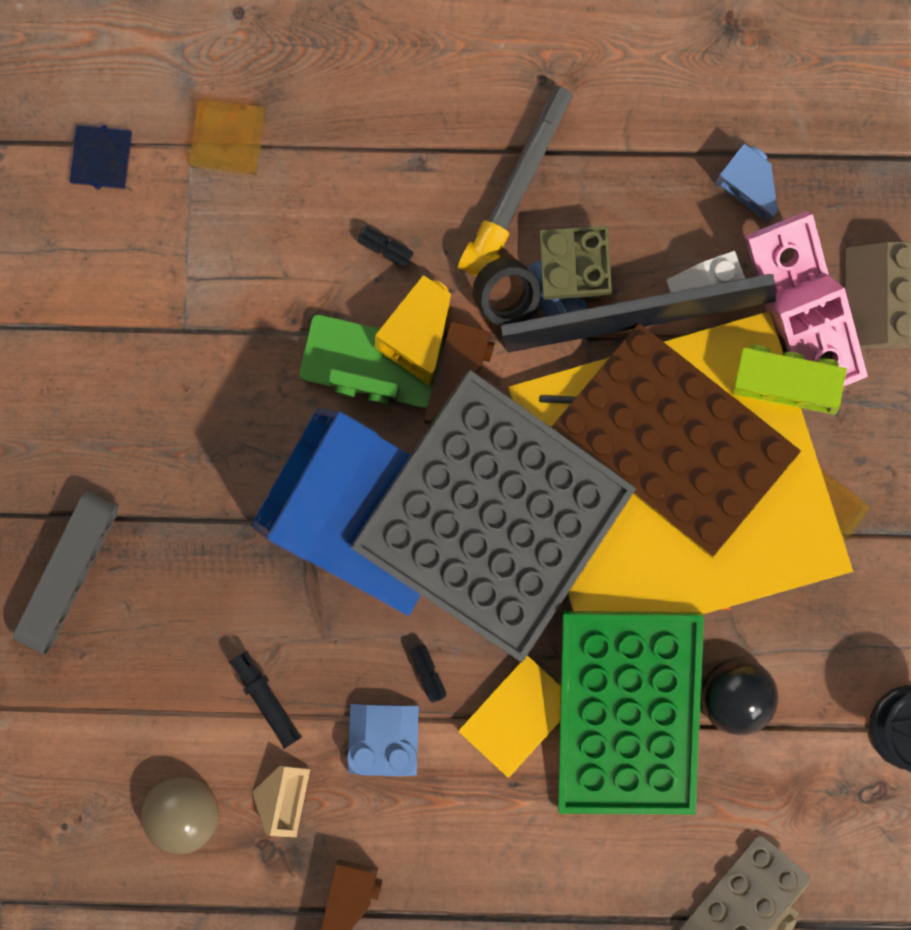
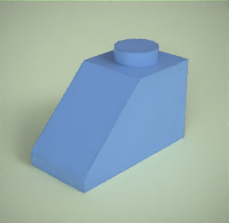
M743 144L719 175L715 184L768 223L778 211L772 166L766 160L767 156L760 149Z

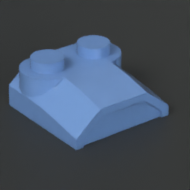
M351 703L348 773L370 776L417 775L419 705L391 706Z

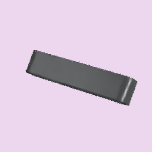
M90 490L85 491L16 627L13 641L42 655L48 653L115 520L119 504Z

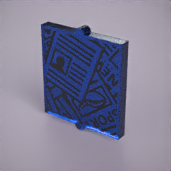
M77 125L70 183L94 186L97 190H100L101 187L126 190L132 131L109 129L106 125H102L101 128Z

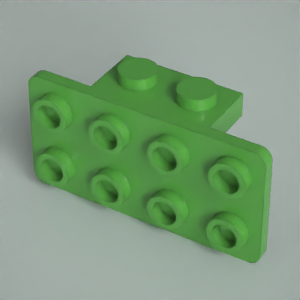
M316 315L311 322L299 375L304 381L335 388V393L355 397V393L368 395V401L388 405V401H394L415 407L427 408L441 360L443 345L441 344L434 381L428 386L375 349V335L380 330L379 328Z

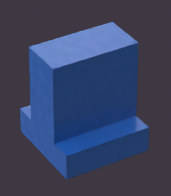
M316 408L250 526L271 542L304 560L310 561L394 609L410 616L421 595L349 547L410 454L376 435V432L339 411Z

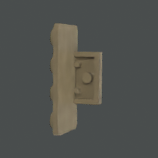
M759 836L751 843L680 930H792L797 922L795 918L799 914L792 905L810 884V876L767 839Z

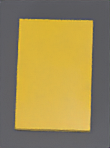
M527 655L524 661L520 662L461 726L458 732L509 778L560 722L561 686Z

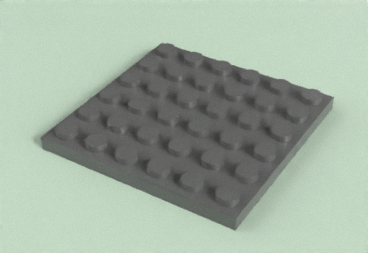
M467 370L349 547L522 663L636 488L477 374Z

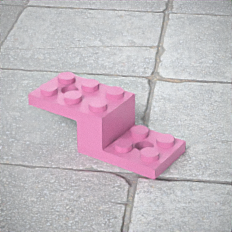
M807 210L744 236L755 275H774L776 302L764 304L766 312L770 311L776 332L785 340L787 351L802 354L805 356L804 360L818 362L825 352L833 351L832 360L839 362L840 367L847 368L844 386L868 377L845 288L828 274L813 214ZM787 248H793V258L787 263H780L781 253Z

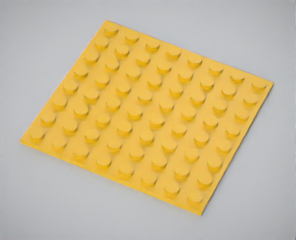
M770 311L665 341V344L789 440L801 452L713 558L632 494L568 592L573 611L702 612L706 614L853 572L801 408L733 395L743 348L750 349L751 345H759L769 348L771 350L770 353L784 355ZM609 358L509 386L511 398L552 428V425L571 403L539 402V397L542 395L578 396Z

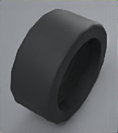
M499 258L488 263L479 271L473 283L472 296L476 307L491 323L503 326L526 321L535 312L540 302L541 288L538 279L522 262L512 258ZM508 275L519 276L524 283L523 292L519 300L505 309L493 308L489 302V294L493 286L500 279Z

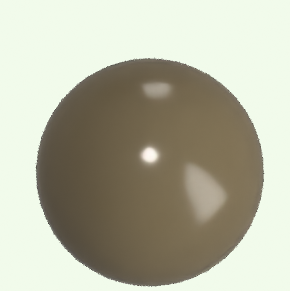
M174 776L159 782L146 796L141 811L142 827L149 841L158 849L170 854H188L203 847L214 835L219 821V807L211 789L202 781L188 776Z

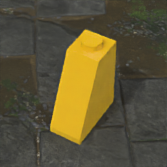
M423 275L375 335V349L428 386L434 381L449 311L451 293H449L447 287L440 281L430 280Z

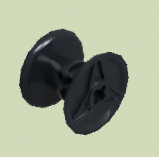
M904 685L889 690L876 702L870 715L869 735L874 749L887 763L911 772V685Z

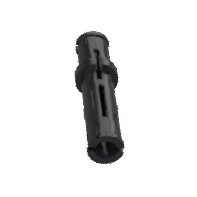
M246 650L228 663L233 667L245 686L243 689L246 695L250 694L282 744L283 749L302 738V735L299 734L268 685V677L261 674L250 657L249 652Z

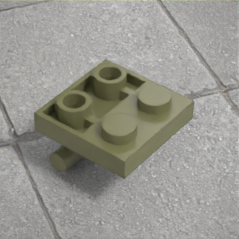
M608 226L540 230L544 300L588 297L589 302H598L602 300V296L612 295Z

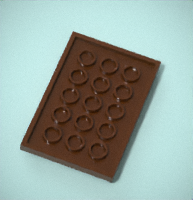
M640 323L552 425V429L634 486L636 490L633 495L711 558L717 554L801 452L799 448Z

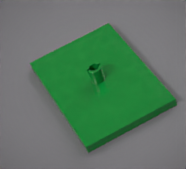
M563 611L558 814L696 815L704 615L702 612Z

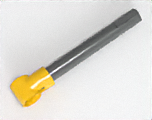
M561 86L553 87L488 220L482 221L476 233L475 241L468 243L457 268L477 277L479 271L488 263L501 257L498 253L504 247L510 235L507 229L573 98V95L567 89Z

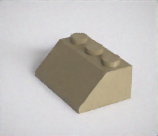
M882 242L845 248L844 288L860 349L911 350V242Z

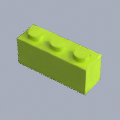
M751 345L750 349H742L733 395L835 415L839 410L847 368L840 367L839 362L831 359H819L818 362L804 360V355L795 352H785L784 355L770 353L771 350L769 348L759 345Z

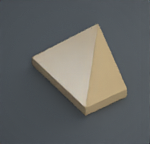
M279 766L252 792L267 835L297 837L310 769Z

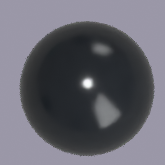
M745 658L725 660L713 667L703 681L701 704L704 713L715 727L728 734L741 736L758 732L772 720L777 710L779 696L775 680L766 668L753 660Z

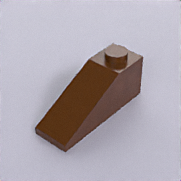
M451 321L425 413L424 423H432L467 370L477 374L482 368L483 361L490 362L495 345L494 342L489 341L491 332Z
M338 859L335 865L321 930H352L369 909L371 899L378 900L383 879L376 878L378 868Z

